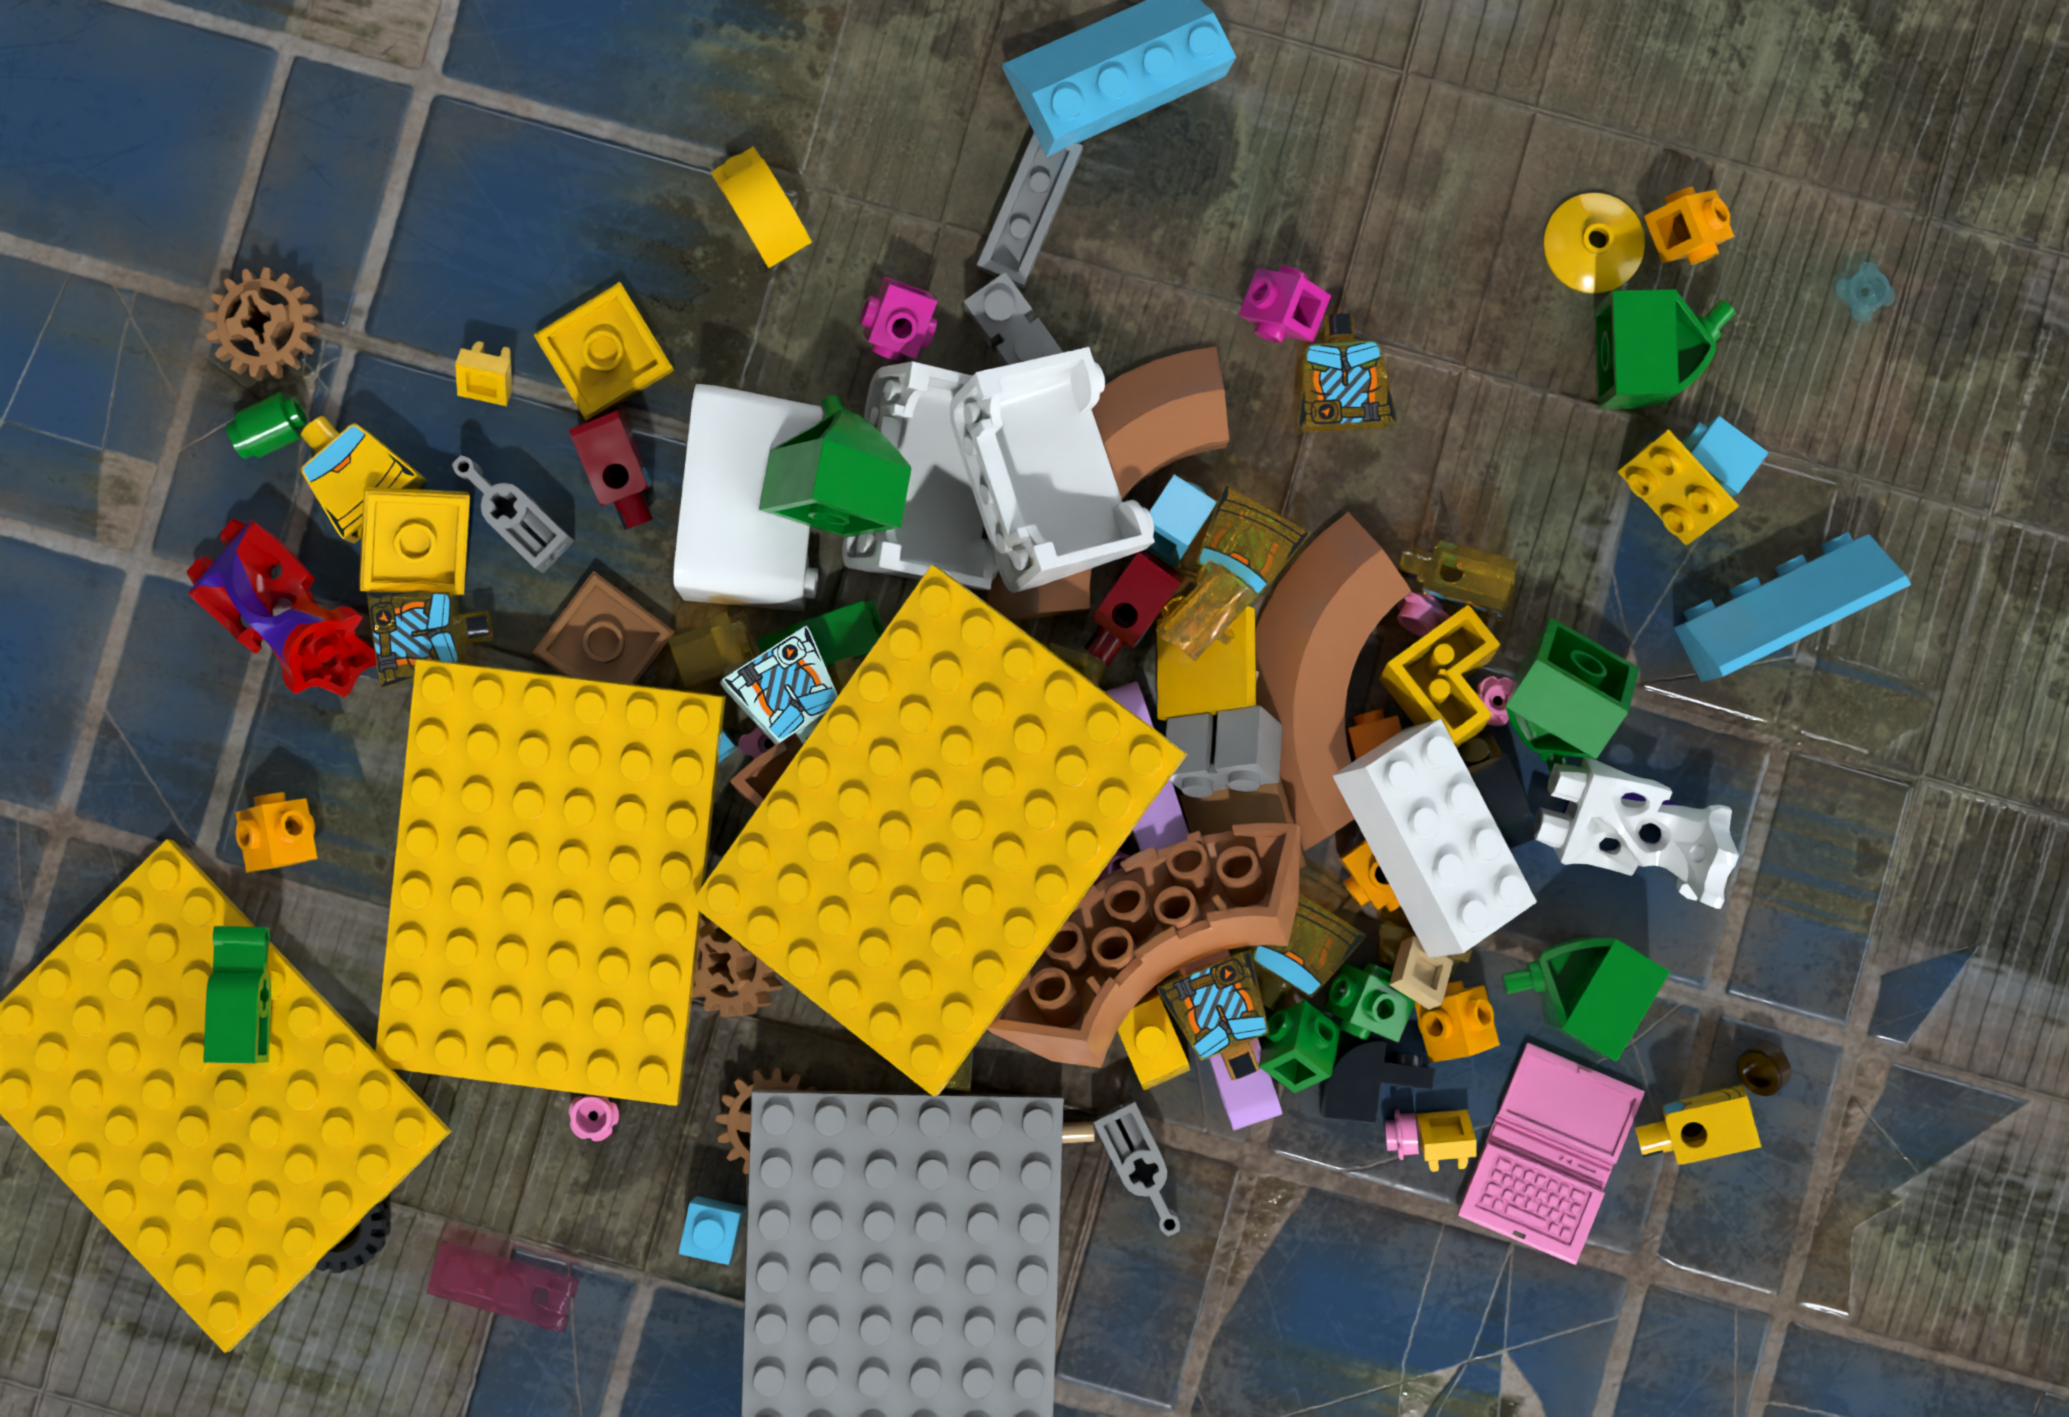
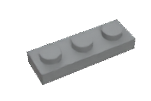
M1033 133L977 263L978 270L995 277H999L1006 272L1015 285L1021 288L1025 287L1081 157L1083 145L1075 143L1064 148V150L1046 157L1035 133Z

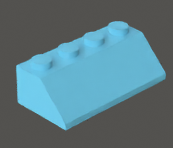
M1145 0L1003 63L1002 69L1046 157L1072 144L1084 141L1225 77L1237 57L1215 13L1201 0Z
M1847 532L1820 545L1824 552V555L1807 562L1803 554L1775 567L1779 576L1762 585L1758 577H1754L1731 588L1729 591L1733 599L1715 607L1712 599H1709L1684 611L1683 613L1687 621L1674 627L1700 681L1704 682L1728 675L1910 586L1911 583L1907 575L1869 534L1853 540L1850 533Z

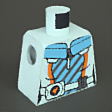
M807 626L726 676L720 682L723 689L776 745L796 733L804 745L823 718L822 715L828 711L838 697Z

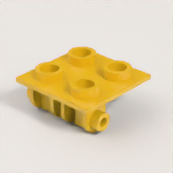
M1669 429L1654 442L1648 443L1637 456L1617 471L1628 483L1632 492L1648 504L1663 521L1667 530L1676 535L1685 546L1689 545L1739 507L1736 501Z

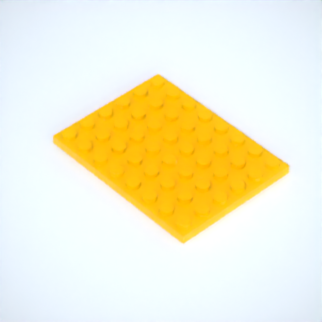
M931 565L690 904L930 1095L935 1097L947 1085L1188 754L941 568Z
M416 659L375 1053L391 1069L674 1106L681 1102L702 915L690 903L704 885L706 878L726 696L431 659Z
M166 839L0 1003V1115L218 1347L226 1353L231 1351L315 1268L317 1262L328 1251L334 1249L361 1222V1219L396 1188L452 1131L403 1079L375 1053V1050L271 942H269L267 963V973L271 980L272 994L269 1062L256 1064L203 1063L206 990L209 976L213 972L214 926H256L174 840Z

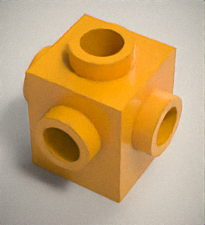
M1693 186L1679 190L1664 198L1667 205L1644 215L1662 263L1688 258L1690 265L1700 263L1719 254L1718 244L1735 237L1730 226L1729 210L1726 204L1719 198L1717 190L1696 193Z
M285 792L272 793L254 797L255 807L235 812L237 820L236 840L243 852L246 873L291 866L318 859L314 842L315 823L312 815L309 813L307 798L286 801Z
M1366 839L1338 858V861L1350 876L1343 883L1360 907L1369 903L1372 909L1379 910L1386 906L1389 912L1401 906L1387 879L1382 883L1376 880L1375 870L1379 864Z
M1462 980L1451 981L1447 984L1442 1005L1428 1010L1417 1002L1414 1004L1419 1030L1423 1036L1429 1063L1470 1057L1500 1045L1494 1023V1012L1489 1003L1485 985L1464 988Z

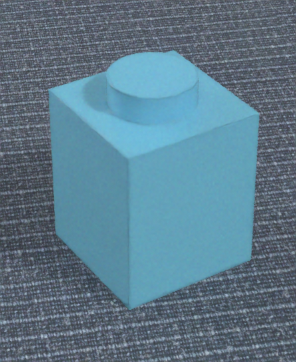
M1720 416L1707 423L1706 426L1699 421L1682 442L1686 449L1731 497L1739 494L1769 453Z
M1174 474L1149 511L1154 524L1153 539L1155 542L1145 550L1175 569L1206 522L1217 501L1207 496L1205 491L1198 485L1186 482Z
M696 1196L689 1203L678 1254L730 1265L736 1257L746 1206Z

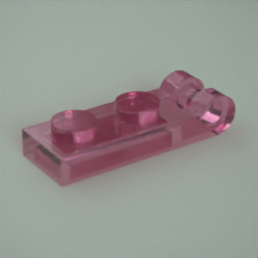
M444 1241L440 1244L426 1294L536 1324L546 1330L566 1332L570 1318L566 1314L570 1297H576L580 1281L567 1275ZM537 1287L550 1292L546 1307L533 1304Z

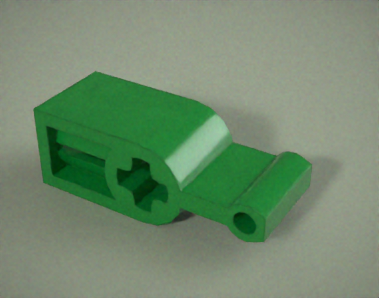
M863 600L745 643L750 659L753 660L801 628L807 626L828 671L866 658L883 634L884 629L875 601Z
M214 926L213 972L209 976L206 990L203 1063L256 1064L269 1062L272 995L271 980L267 973L268 946L270 942L269 927Z

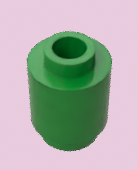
M278 392L236 412L234 420L226 423V431L233 447L243 459L246 460L252 456L260 459L302 439L300 435L303 431L302 427L307 425L308 421L302 406L296 398L291 397L287 399L283 393Z

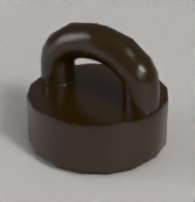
M1760 1040L1750 1046L1739 1056L1736 1064L1737 1074L1741 1082L1748 1090L1760 1096L1774 1095L1789 1082L1791 1077V1065L1787 1056L1776 1045L1767 1040Z

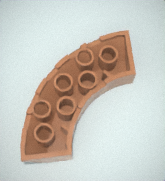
M1217 346L1185 351L1151 361L1107 383L1104 391L1100 393L1099 400L1092 408V412L1122 502L1142 482L1163 467L1165 468L1188 456L1226 448L1229 442L1225 390ZM1092 568L1015 593L1007 589L998 570L995 579L991 583V589L987 590L988 604L1010 621L1089 613Z
M1349 512L1324 530L1298 556L1276 586L1255 628L1256 671H1259L1256 682V706L1260 705L1282 724L1280 777L1294 824H1299L1301 829L1300 845L1302 852L1313 847L1355 819L1332 775L1351 764L1345 733V706L1352 670L1362 647L1379 621L1396 603L1412 592L1383 548Z
M1299 824L1232 825L1233 830L1204 836L1201 835L1200 831L1187 834L1186 841L1169 845L1157 851L1153 846L1120 862L1121 869L1105 877L1095 886H1091L987 1029L989 1032L1050 1061L1102 1068L1114 1035L1128 1013L1155 985L1173 972L1205 956L1228 949L1256 945L1288 946L1299 900L1301 831Z

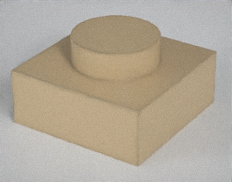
M1412 936L1401 941L1389 985L1430 1010L1442 1005L1453 960L1447 956L1428 958L1419 939Z

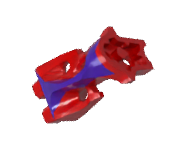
M232 519L220 532V541L227 548L217 560L214 561L208 556L198 558L187 570V575L194 585L188 592V595L251 652L257 654L262 648L261 642L264 639L275 653L283 668L282 677L285 685L295 694L316 686L346 697L363 671L371 666H378L376 649L355 633V629L363 617L354 609L346 606H340L334 610L323 609L316 603L312 592L309 590L316 578L288 549L282 540L253 520L246 525L237 519ZM281 565L283 569L281 576L273 580L271 577L273 569ZM290 608L277 616H273V610ZM241 615L245 619V621L250 625L249 628L245 627L242 624L240 618Z

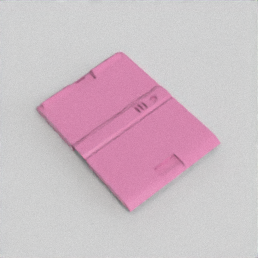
M1527 1042L1461 1200L1457 1215L1576 1265L1605 1195L1603 1189L1614 1163H1617L1645 1091ZM1513 1231L1523 1233V1238L1513 1235Z

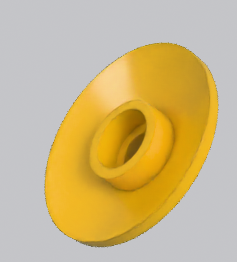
M1585 193L1567 200L1552 214L1545 228L1543 250L1550 270L1564 285L1582 293L1600 294L1622 286L1635 274L1643 259L1645 236L1640 220L1626 203L1608 194ZM1593 231L1601 232L1606 238L1605 246L1602 248L1592 246L1589 242V234Z

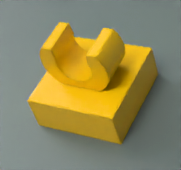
M477 341L471 350L461 348L455 362L457 396L507 407L512 394L510 348L503 347L499 357L485 354L484 342Z
M1468 1109L1416 1114L1417 1133L1424 1160L1428 1161L1432 1172L1438 1171V1160L1456 1158L1458 1169H1465L1468 1164V1157H1476V1137Z

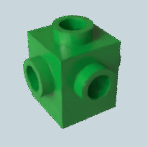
M1369 962L1366 963L1363 971L1344 963L1339 976L1331 985L1329 1000L1324 1011L1342 1018L1339 1029L1357 1037L1368 1040L1372 1031L1395 1042H1399L1415 1001L1389 985L1393 972Z
M1305 1000L1285 1010L1277 1011L1269 1017L1265 1025V1038L1258 1067L1294 1093L1332 1076L1333 1065L1337 1058L1336 1050L1340 1034L1339 1025Z

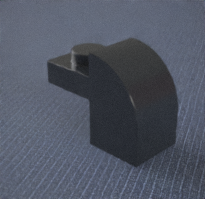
M1490 729L1476 734L1457 748L1508 848L1511 849L1534 840V828L1530 809L1508 754L1502 753Z
M1368 1038V1040L1362 1039L1353 1042L1337 1054L1332 1076L1324 1080L1320 1114L1324 1118L1376 1124L1381 1083L1433 1090L1435 1069L1428 1065H1422L1423 1056L1417 1054L1392 1052V1059L1384 1060L1386 1041L1380 1038Z

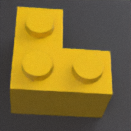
M1468 604L1389 661L1379 680L1414 725L1441 719L1455 747L1459 748L1482 731L1493 715L1465 679L1490 662L1501 644Z

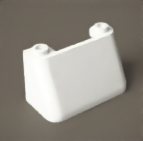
M1089 347L976 372L952 398L950 403V421L1000 575L1005 586L1012 593L1035 588L1143 551L1155 542L1153 539L1154 524L1149 511L1146 508H1142L1135 500L1122 502L1092 412V408L1099 400L1100 393L1104 391L1105 379L1100 365L1094 362Z
M913 361L881 367L873 375L867 394L864 419L878 429L893 444L912 469L901 528L848 538L844 537L842 558L846 567L921 580L931 565H936L966 588L991 589V583L999 569L989 540L982 538L984 523L950 421L951 400L972 375Z
M695 385L674 560V586L683 600L805 612L806 598L815 599L818 568L809 567V557L807 554L810 526L760 511L759 505L770 450L821 421L824 414L820 406L721 386Z

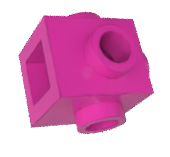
M1280 265L1278 272L1256 268L1239 316L1255 325L1254 333L1265 340L1282 344L1286 337L1313 342L1331 295L1307 280L1308 275L1295 268Z
M884 276L877 296L869 295L866 299L859 320V324L865 326L864 336L868 342L873 344L872 351L883 357L900 361L902 354L916 359L920 347L928 348L937 325V319L932 318L938 301L932 293ZM904 318L899 325L892 326L897 319Z

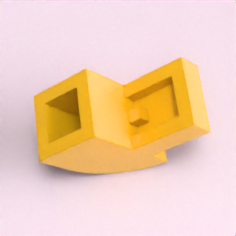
M754 146L739 155L731 157L723 165L710 172L768 268L812 243L791 203Z

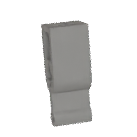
M460 455L452 463V467L458 476L467 482L473 483L484 493L481 501V511L485 520L536 570L544 573L575 542L529 495L513 484L500 483L492 485L483 476L482 468L468 457ZM504 499L512 503L514 502L513 507L517 514L512 519L502 515L503 510L499 504ZM530 527L547 544V546L544 547L527 530V528Z
M1134 1098L1092 1118L1095 1128L1128 1191L1137 1196H1150L1158 1212L1159 1227L1165 1235L1169 1237L1179 1232L1180 1222L1174 1210L1167 1207L1159 1191L1167 1179L1165 1161ZM1119 1118L1121 1119L1131 1139V1142L1134 1146L1132 1148L1129 1147L1116 1121ZM1143 1158L1146 1164L1154 1162L1157 1164V1167L1151 1170L1153 1177L1151 1181L1144 1183L1140 1176L1134 1178L1129 1176L1135 1171V1160ZM1167 1219L1173 1220L1171 1224H1165L1164 1222Z

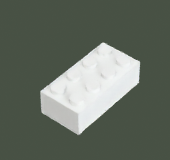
M1441 719L1405 728L1332 775L1428 958L1465 953L1537 902Z

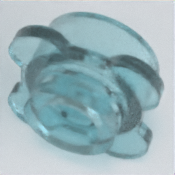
M1871 262L1861 264L1855 275L1849 279H1840L1834 287L1835 296L1847 303L1851 309L1852 319L1858 323L1868 322L1872 318L1874 311L1881 306L1888 307L1892 305L1896 298L1895 289L1890 286L1885 275L1879 272L1878 266ZM1862 288L1869 290L1868 297L1861 295Z

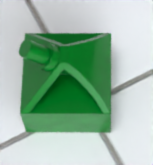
M1676 289L1612 291L1594 309L1597 409L1659 408L1682 392L1709 365L1716 352V341L1721 337L1720 330L1736 314L1733 307L1726 301L1720 300L1705 317L1700 315L1696 317Z
M829 395L821 401L820 406L824 414L821 421L770 450L759 505L760 511L845 538L901 528L912 467L878 429L860 415L851 413L847 408H844L837 396Z
M1550 617L1519 664L1505 706L1508 718L1525 745L1538 753L1540 760L1547 763L1550 774L1554 764L1568 765L1566 756L1597 759L1629 712L1639 667Z
M1586 936L1553 945L1540 952L1535 961L1526 963V969L1502 974L1501 978L1507 995L1532 989L1534 993L1540 992L1544 1020L1547 1025L1595 1054L1617 1062L1670 971L1615 938Z

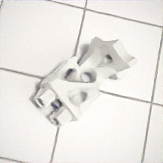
M1583 758L1580 767L1554 764L1547 789L1551 796L1566 799L1567 801L1562 813L1541 807L1537 810L1533 820V836L1536 840L1552 846L1561 863L1565 865L1589 864L1630 876L1634 874L1637 866H1660L1678 876L1676 887L1687 899L1695 901L1698 899L1700 902L1711 907L1722 908L1726 881L1739 857L1729 830L1732 814L1730 807L1711 805L1705 809L1682 806L1669 800L1672 794V790L1669 787L1655 780L1643 779L1627 774L1591 758ZM1647 823L1657 825L1661 831L1659 841L1654 844L1643 841L1639 835L1642 825ZM1605 837L1617 839L1620 842V845L1614 850L1607 851L1599 848V843Z

